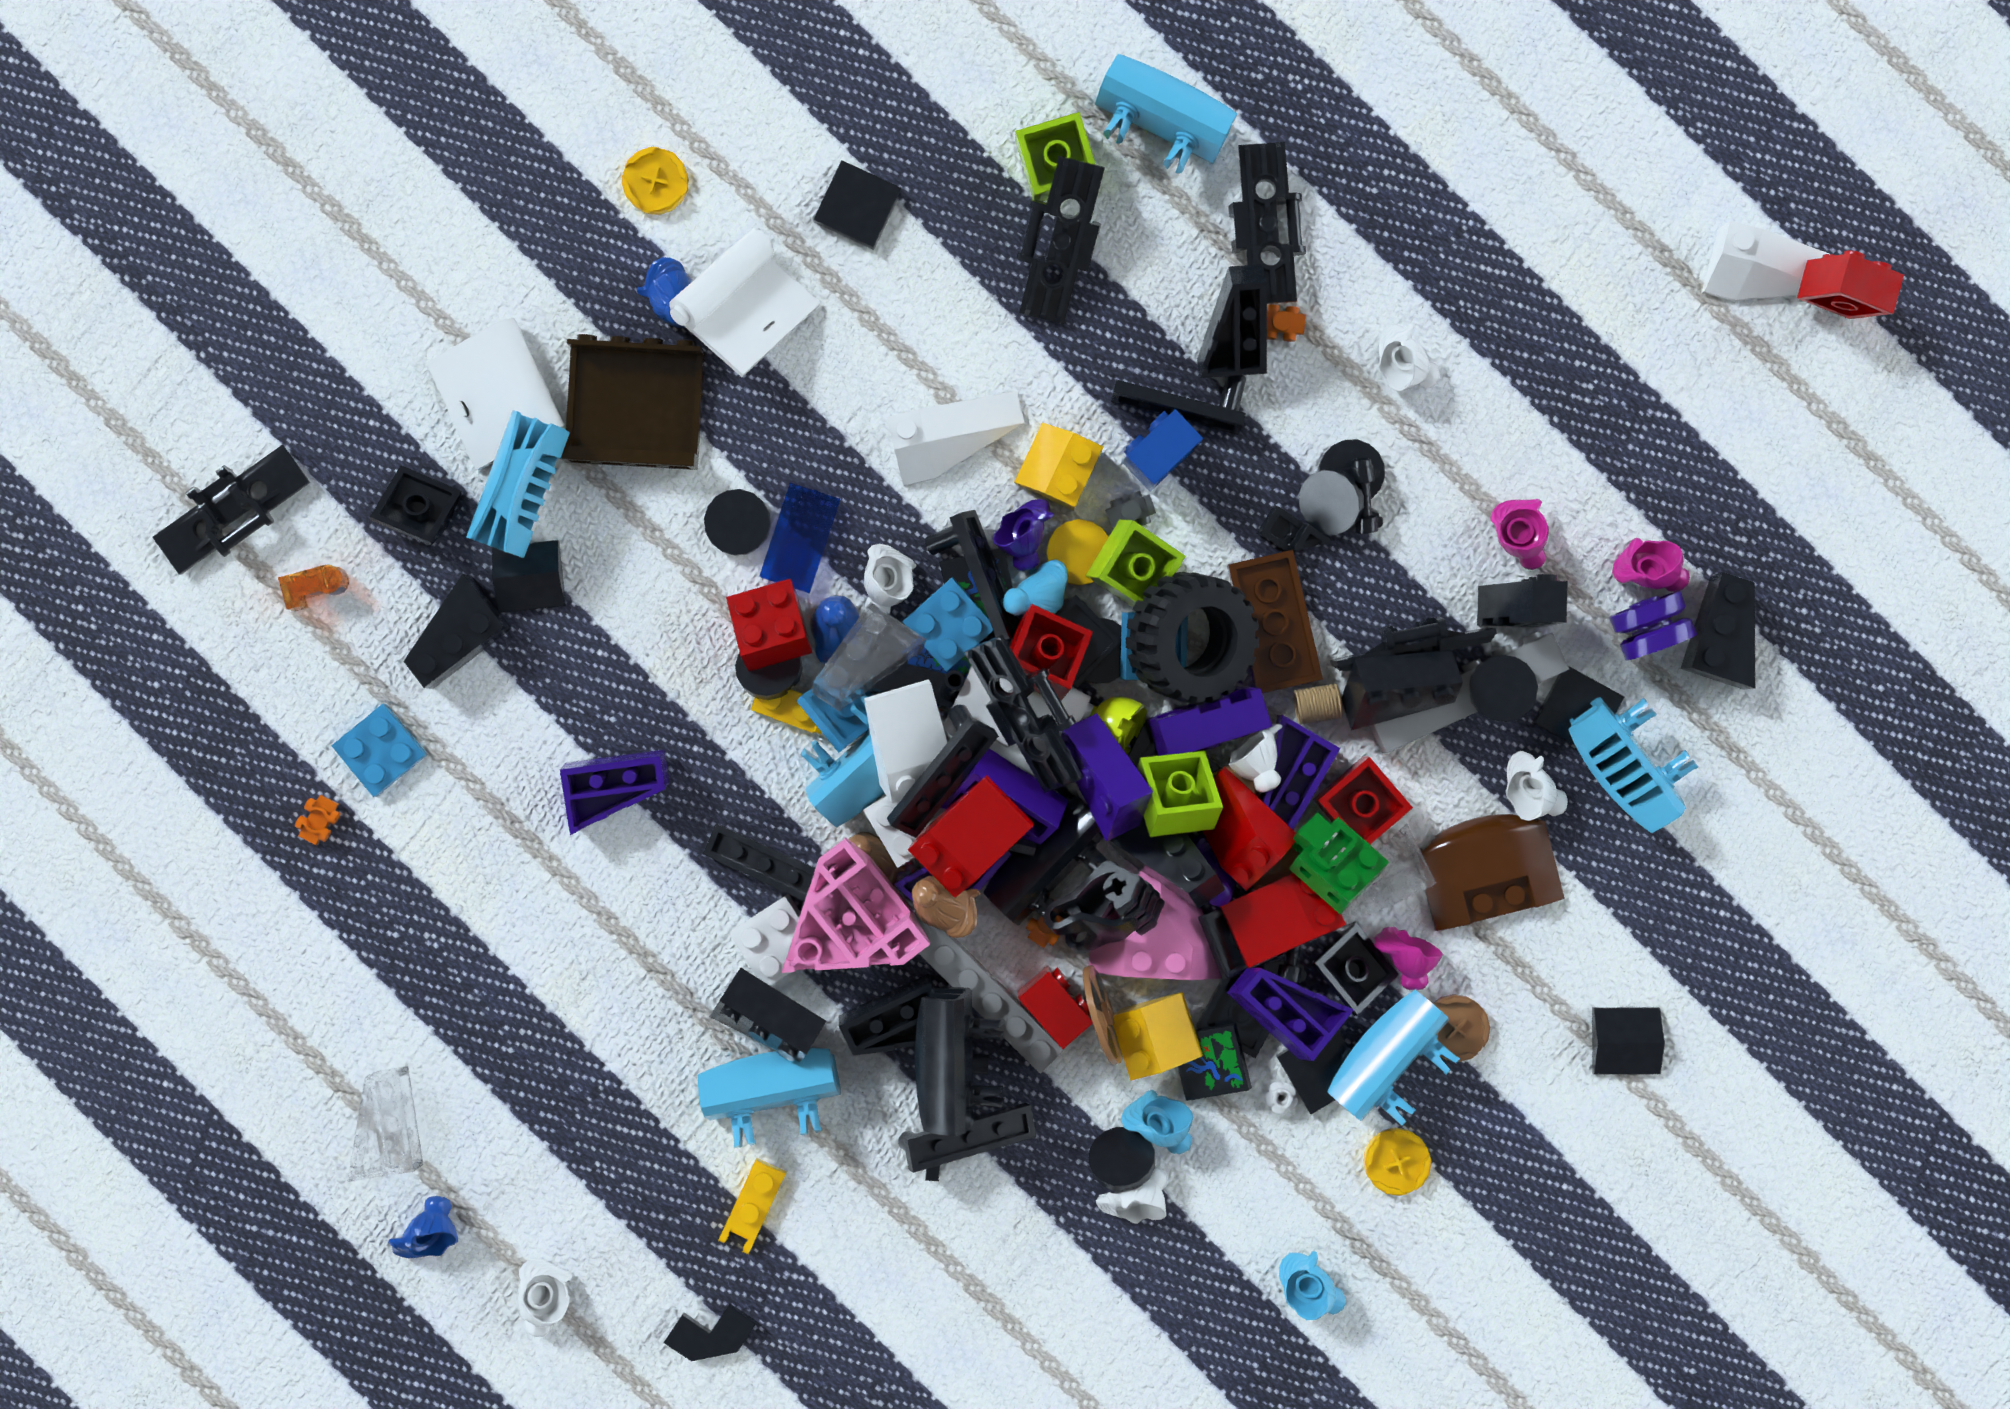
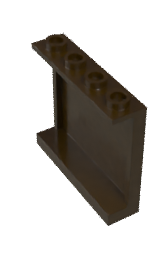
M578 334L577 339H567V344L571 347L566 430L570 434L560 459L566 463L698 470L705 351L702 347L696 346L697 342L691 340H677L676 345L663 344L664 340L657 338H644L643 343L630 342V338L623 336H611L610 341H597V336Z

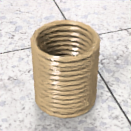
M1337 684L1294 690V708L1300 725L1342 718V700Z

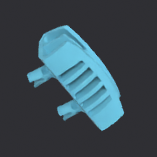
M1117 54L1105 74L1095 102L1096 106L1114 114L1109 125L1104 130V135L1107 139L1119 128L1116 143H1122L1131 124H1134L1173 144L1168 156L1164 160V166L1168 169L1175 159L1179 158L1175 172L1178 174L1183 172L1191 153L1214 164L1237 116L1234 110L1199 89L1163 71L1121 54Z
M512 411L466 538L521 558L525 557L533 535V531H531L534 521L537 522L539 519V515H537L539 507L544 505V493L550 489L551 484H549L551 474L555 475L557 468L554 466L557 458L560 459L570 434L569 431L552 423L549 425L545 424L537 418L532 419L523 416L521 412Z
M866 695L860 697L864 705V698H867ZM854 703L850 711L855 713L869 728L867 712ZM870 729L836 760L816 740L812 741L811 745L819 757H816L805 748L801 752V756L820 774L805 788L807 797L813 807L836 828L858 815L863 809L885 794L879 785Z
M1598 697L1590 703L1593 707L1575 720L1573 718L1570 719L1572 726L1568 730L1591 773L1611 798L1638 824L1650 833H1653L1682 816L1686 807L1682 798L1674 790V783L1692 770L1697 769L1698 765L1694 760L1684 764L1690 758L1688 752L1684 750L1683 753L1662 768L1660 766L1656 767L1632 737V731L1657 715L1653 708L1642 712L1648 706L1645 698H1642L1640 702L1619 716L1611 711L1601 697Z
M1415 989L1392 1006L1361 1037L1342 1063L1327 1092L1360 1121L1367 1116L1374 1106L1376 1108L1380 1106L1403 1126L1407 1121L1398 1112L1396 1107H1400L1413 1115L1416 1109L1412 1108L1393 1091L1394 1087L1392 1085L1418 1055H1425L1445 1075L1451 1070L1440 1056L1446 1057L1455 1064L1460 1060L1458 1056L1437 1040V1033L1449 1021V1018Z
M810 1048L801 1062L796 1060L789 1061L779 1055L777 1051L734 1060L698 1074V1090L702 1113L710 1121L726 1117L731 1118L734 1148H741L743 1146V1131L747 1143L750 1146L756 1144L751 1115L754 1112L792 1104L797 1106L800 1135H808L809 1117L814 1131L818 1133L822 1131V1128L820 1127L817 1102L822 1098L841 1095L835 1056L830 1053V1049Z

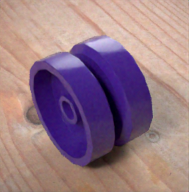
M1681 591L1642 600L1630 605L1628 609L1609 617L1615 633L1623 634L1637 630L1620 644L1626 661L1663 650L1697 635L1692 619L1668 620L1669 617L1681 613L1686 608Z

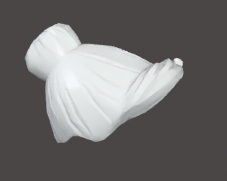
M1390 324L1383 330L1380 336L1379 371L1394 391L1408 390L1418 384L1425 389L1432 388L1439 380L1440 369L1438 365L1429 362L1426 352L1412 339L1414 329L1412 324L1405 328L1398 324Z
M879 543L872 545L867 550L869 560L864 573V587L869 596L865 602L866 611L873 617L883 619L890 614L891 606L907 599L913 591L912 570L916 567V564L912 559L891 546Z
M1272 724V727L1261 730L1230 753V763L1228 764L1230 768L1240 777L1254 781L1255 789L1261 793L1275 789L1281 781V777L1274 770L1277 760V746L1274 734L1282 728L1281 724Z
M1520 750L1511 756L1506 769L1508 782L1506 796L1514 806L1517 815L1521 819L1531 821L1546 814L1551 816L1563 814L1567 808L1568 799L1564 791L1556 789L1554 781L1542 769L1544 757L1539 756L1535 759L1533 755Z
M1155 1167L1150 1179L1142 1186L1133 1190L1131 1187L1123 1189V1191H1116L1115 1193L1101 1194L1097 1198L1096 1204L1103 1212L1127 1219L1135 1224L1147 1218L1161 1220L1166 1217V1204L1162 1189L1167 1185V1175Z
M531 1259L525 1262L519 1270L520 1286L517 1295L519 1312L525 1319L526 1331L534 1337L545 1336L550 1331L552 1325L562 1320L569 1304L566 1282L572 1276L569 1270H563L542 1259Z

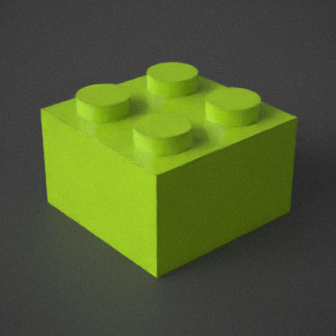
M1080 112L1015 131V142L1032 199L1046 201L1048 199L1059 156L1095 164Z
M1119 519L1087 572L1086 577L1131 607H1134L1137 600L1143 601L1145 598L1143 592L1150 585L1158 587L1156 583L1158 579L1164 576L1172 577L1186 556L1134 520Z
M1205 751L1140 758L1137 770L1153 790L1143 815L1150 837L1215 829L1223 805Z

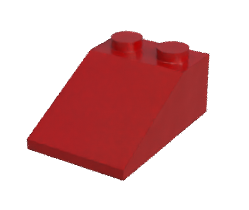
M1224 767L1214 777L1223 809L1215 829L1203 830V833L1221 868L1247 891L1287 853L1296 842L1293 839L1296 832L1233 773Z
M986 775L925 827L907 850L956 898L1033 827L1034 823Z
M1294 873L1237 898L1226 905L1220 906L1247 968L1346 925L1342 914L1340 915Z

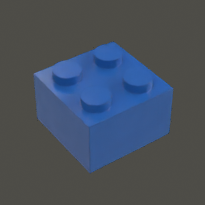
M1176 409L1169 415L1165 411L1162 412L1150 424L1148 429L1150 433L1145 438L1139 434L1124 451L1126 457L1123 464L1149 492L1186 459L1203 440V437Z

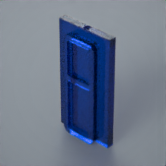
M790 482L759 577L772 582L791 579L795 589L810 594L841 499L818 492L816 489L812 490Z

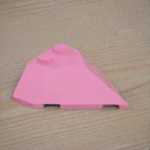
M845 837L818 859L781 973L805 969H815L816 971L862 968L881 964H890V966L904 965L928 947L930 941L912 908L868 854Z
M1140 870L1138 875L1149 882L1160 893V898L1165 901L1156 927L1142 936L1134 931L1119 942L1108 943L1089 952V966L1093 965L1098 973L1122 977L1176 980L1221 979L1198 919L1199 916L1204 915L1202 909H1197L1166 888L1160 881ZM1114 910L1107 919L1115 920L1121 916Z

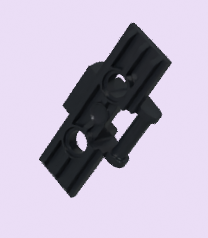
M1285 142L1238 145L1242 202H1233L1228 206L1229 217H1234L1235 240L1231 242L1232 254L1246 250L1247 265H1263L1267 281V304L1297 302L1294 256L1306 254V246L1302 245L1299 202L1302 201V193H1289ZM1265 181L1273 185L1275 192L1271 198L1262 199L1257 195L1256 186L1260 182ZM1286 204L1289 239L1287 244L1279 242L1277 205ZM1270 251L1274 253L1277 258H1280L1279 262L1275 265L1265 264L1261 259V252Z
M1059 156L1047 202L1031 199L1029 207L1032 208L1024 243L1022 250L1018 251L1016 257L1020 261L1031 264L1019 313L1064 324L1078 269L1089 271L1097 235L1100 232L1101 223L1095 221L1091 223L1105 167ZM1074 199L1079 203V212L1075 216L1061 213L1060 207L1065 200ZM1048 213L1055 216V225L1049 248L1046 249L1044 256H1040L1034 253L1044 214ZM1051 264H1056L1063 270L1062 277L1057 282H1049L1044 278V270Z
M284 445L279 446L239 476H236L232 469L223 465L215 471L220 478L203 490L192 487L185 492L188 498L193 499L197 505L153 536V539L179 575L186 572L215 550L223 557H226L231 553L230 549L263 525L269 526L274 523V519L269 512L310 483ZM262 481L267 486V494L258 500L251 496L250 490L254 483ZM251 508L257 513L226 536L222 534L223 528ZM202 520H205L207 526L205 531L207 537L204 539L200 538L196 531L198 523Z
M1440 616L1422 618L1423 621L1415 622L1416 627L1397 631V628H1393L1392 625L1383 626V628H1380L1381 643L1367 652L1332 659L1330 664L1339 671L1348 672L1351 671L1354 660L1358 658L1455 650L1491 642L1497 631L1496 628H1482L1465 632L1447 630L1444 618Z
M1003 635L964 652L991 699L987 703L986 708L1008 746L1017 744L1044 793L1082 779V773L1059 734L1060 731L1075 724L1076 720L1073 715H1068L1048 680L1049 672L1047 669L1042 668L1026 676ZM1000 678L1008 680L1013 689L1008 692L1004 691L1000 685ZM1035 685L1052 713L1051 716L1047 714L1038 718L1028 702L1027 697L1035 691ZM1034 737L1044 741L1047 747L1046 752L1040 751L1035 747Z

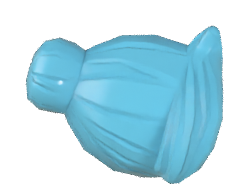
M1056 559L1043 563L1038 569L1035 567L1030 569V577L1022 581L1017 588H1011L1006 592L1003 599V607L1006 612L1014 616L1018 615L1021 619L1031 604L1053 614L1062 608L1068 574L1064 563Z
M1148 1090L1144 1095L1128 1105L1122 1113L1121 1121L1126 1130L1139 1132L1151 1143L1160 1147H1166L1171 1153H1185L1192 1145V1136L1188 1132L1192 1125L1193 1114L1181 1101L1158 1096L1156 1091Z
M1312 1251L1309 1256L1302 1253H1289L1282 1259L1279 1266V1278L1284 1288L1286 1302L1305 1320H1317L1327 1313L1337 1314L1344 1309L1346 1304L1343 1291L1335 1287L1331 1277L1317 1266L1318 1255L1315 1251Z

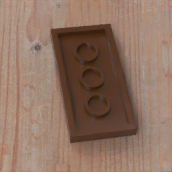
M1293 550L1228 564L1227 568L1231 585L1238 587L1245 594L1244 600L1250 601L1254 608V613L1251 616L1258 619L1259 630H1255V637L1259 638V647L1254 649L1253 657H1256L1253 667L1250 666L1255 688H1260L1262 693L1323 680Z

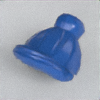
M662 257L652 262L646 275L645 285L637 287V293L649 298L654 313L664 323L675 328H685V326H681L673 320L670 315L671 309L669 304L693 280L685 272L683 265L673 258Z
M830 596L821 601L812 615L810 624L816 643L815 653L819 661L828 667H834L839 646L866 652L868 644L860 637V616L852 601L845 596Z
M441 1196L428 1197L424 1204L425 1211L411 1221L402 1237L389 1239L388 1243L392 1246V1252L404 1258H418L429 1255L441 1256L449 1246L455 1245L458 1242V1236L454 1224L448 1217L452 1208L451 1201Z

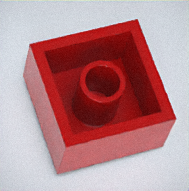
M1847 250L1841 255L1824 254L1822 258L1807 260L1797 299L1848 319L1894 314L1904 275L1891 270L1892 266L1888 263L1880 261L1871 262L1864 259L1865 255L1858 251Z
M791 579L726 597L740 656L748 671L813 653L798 594Z
M1031 604L1020 620L1010 648L1026 676L1042 668L1047 669L1049 672L1047 678L1060 701H1062L1071 690L1093 631ZM1035 685V686H1034L1035 692L1041 694V693L1039 692L1037 686Z
M1362 756L1313 799L1331 822L1339 817L1370 845L1413 808L1368 756Z
M1047 965L1018 990V999L1057 1044L1064 1049L1092 1025L1093 1022L1087 1000L1080 992L1075 996L1068 989L1071 986L1070 981L1058 967L1052 971Z

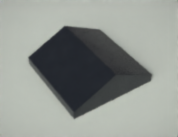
M400 465L370 515V520L432 546L448 528L462 491Z
M559 540L529 543L524 558L492 547V581L499 613L566 606Z
M1358 923L1352 925L1325 947L1312 964L1345 1006L1354 1009L1352 1012L1354 1016L1363 1011L1399 975L1381 951L1374 946L1372 940Z
M1592 1007V1074H1661L1665 1040L1659 1007Z

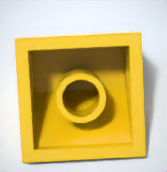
M1042 422L1014 483L1074 511L1101 455L1103 446L1074 432Z
M1183 992L1123 1007L1113 1014L1115 1022L1113 1027L1130 1080L1159 1074L1203 1056Z

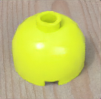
M1113 696L1104 700L1098 708L1094 706L1090 716L1096 713L1099 715L1128 756L1132 749L1128 745L1134 736L1137 738L1146 720L1147 709L1144 708L1145 705L1131 698Z

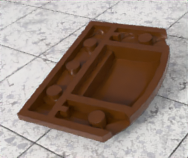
M1497 814L1473 818L1443 830L1435 836L1436 838L1424 850L1420 848L1416 852L1435 931L1465 926L1473 922L1533 907L1537 908L1565 899L1546 823L1540 819L1527 821L1513 814Z

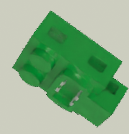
M1317 812L1293 837L1296 842L1291 847L1299 855L1289 869L1341 915L1377 879L1389 861L1339 817L1330 824Z

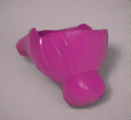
M1540 499L1507 500L1498 504L1493 509L1490 517L1495 525L1499 544L1508 554L1519 558L1521 566L1525 569H1537L1545 563L1546 554L1543 548L1547 543L1549 534L1546 519L1539 511L1542 501Z
M1634 538L1613 564L1612 574L1617 582L1620 583L1634 582L1646 588H1666L1668 591L1676 592L1683 590L1690 580L1689 571L1682 567L1684 559L1681 548L1670 541L1649 540L1643 542L1640 538Z
M1396 927L1383 928L1374 937V946L1379 951L1390 955L1395 967L1402 973L1401 985L1407 990L1424 989L1428 984L1427 973L1437 966L1444 955L1437 947L1426 940L1410 937L1406 930H1398Z

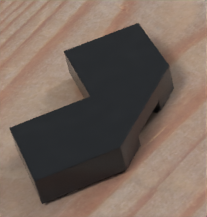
M729 1303L713 1329L709 1330L683 1312L665 1339L664 1344L690 1361L736 1353L755 1327L757 1321Z

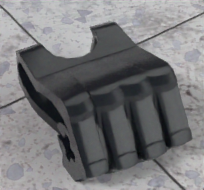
M1107 860L1101 863L1073 892L1049 904L1044 913V923L1054 934L1059 936L1065 935V942L1069 948L1075 953L1082 954L1108 943L1119 942L1134 931L1142 936L1157 925V920L1162 908H1164L1165 901L1160 898V893L1138 874L1120 867L1114 861ZM1114 910L1121 916L1115 920L1107 919ZM1064 911L1069 912L1070 917L1055 923V918L1058 914ZM1087 932L1084 940L1076 942L1079 933Z

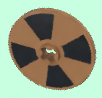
M1093 965L1086 966L1083 969V983L1091 1019L1107 1059L1112 1065H1116L1122 1062V1052L1113 1027L1115 1023L1113 1008L1098 971Z

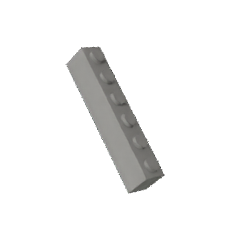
M1539 630L1523 637L1522 641L1524 644L1512 649L1509 644L1491 652L1493 657L1500 655L1514 656L1527 663L1535 674L1537 684L1569 670L1553 633L1542 635ZM1480 658L1461 666L1464 671L1460 673L1463 684L1454 703L1370 725V729L1381 752L1389 753L1478 712L1471 703L1469 683L1474 670L1482 663Z
M915 911L914 914L930 941V945L919 954L952 987L970 988L972 990V1007L984 1019H1003L1004 1024L1000 1028L994 1029L1004 1031L1003 1037L1041 1074L1064 1049L1057 1044L1037 1019L956 938H952L944 931L923 923Z

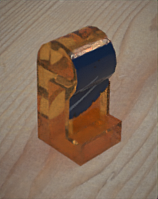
M322 565L278 577L286 609L291 611L308 608L306 601L308 598L322 594L340 595L345 592L349 585L347 572L342 568L332 565Z

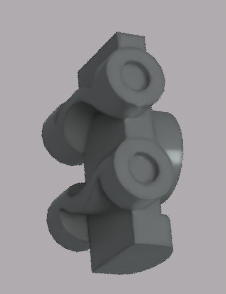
M1141 491L1129 494L1130 501L1125 503L1122 497L1110 501L1111 508L1105 511L1111 528L1114 529L1119 519L1137 520L1141 526L1151 523L1150 515L1156 514L1150 494L1142 497Z

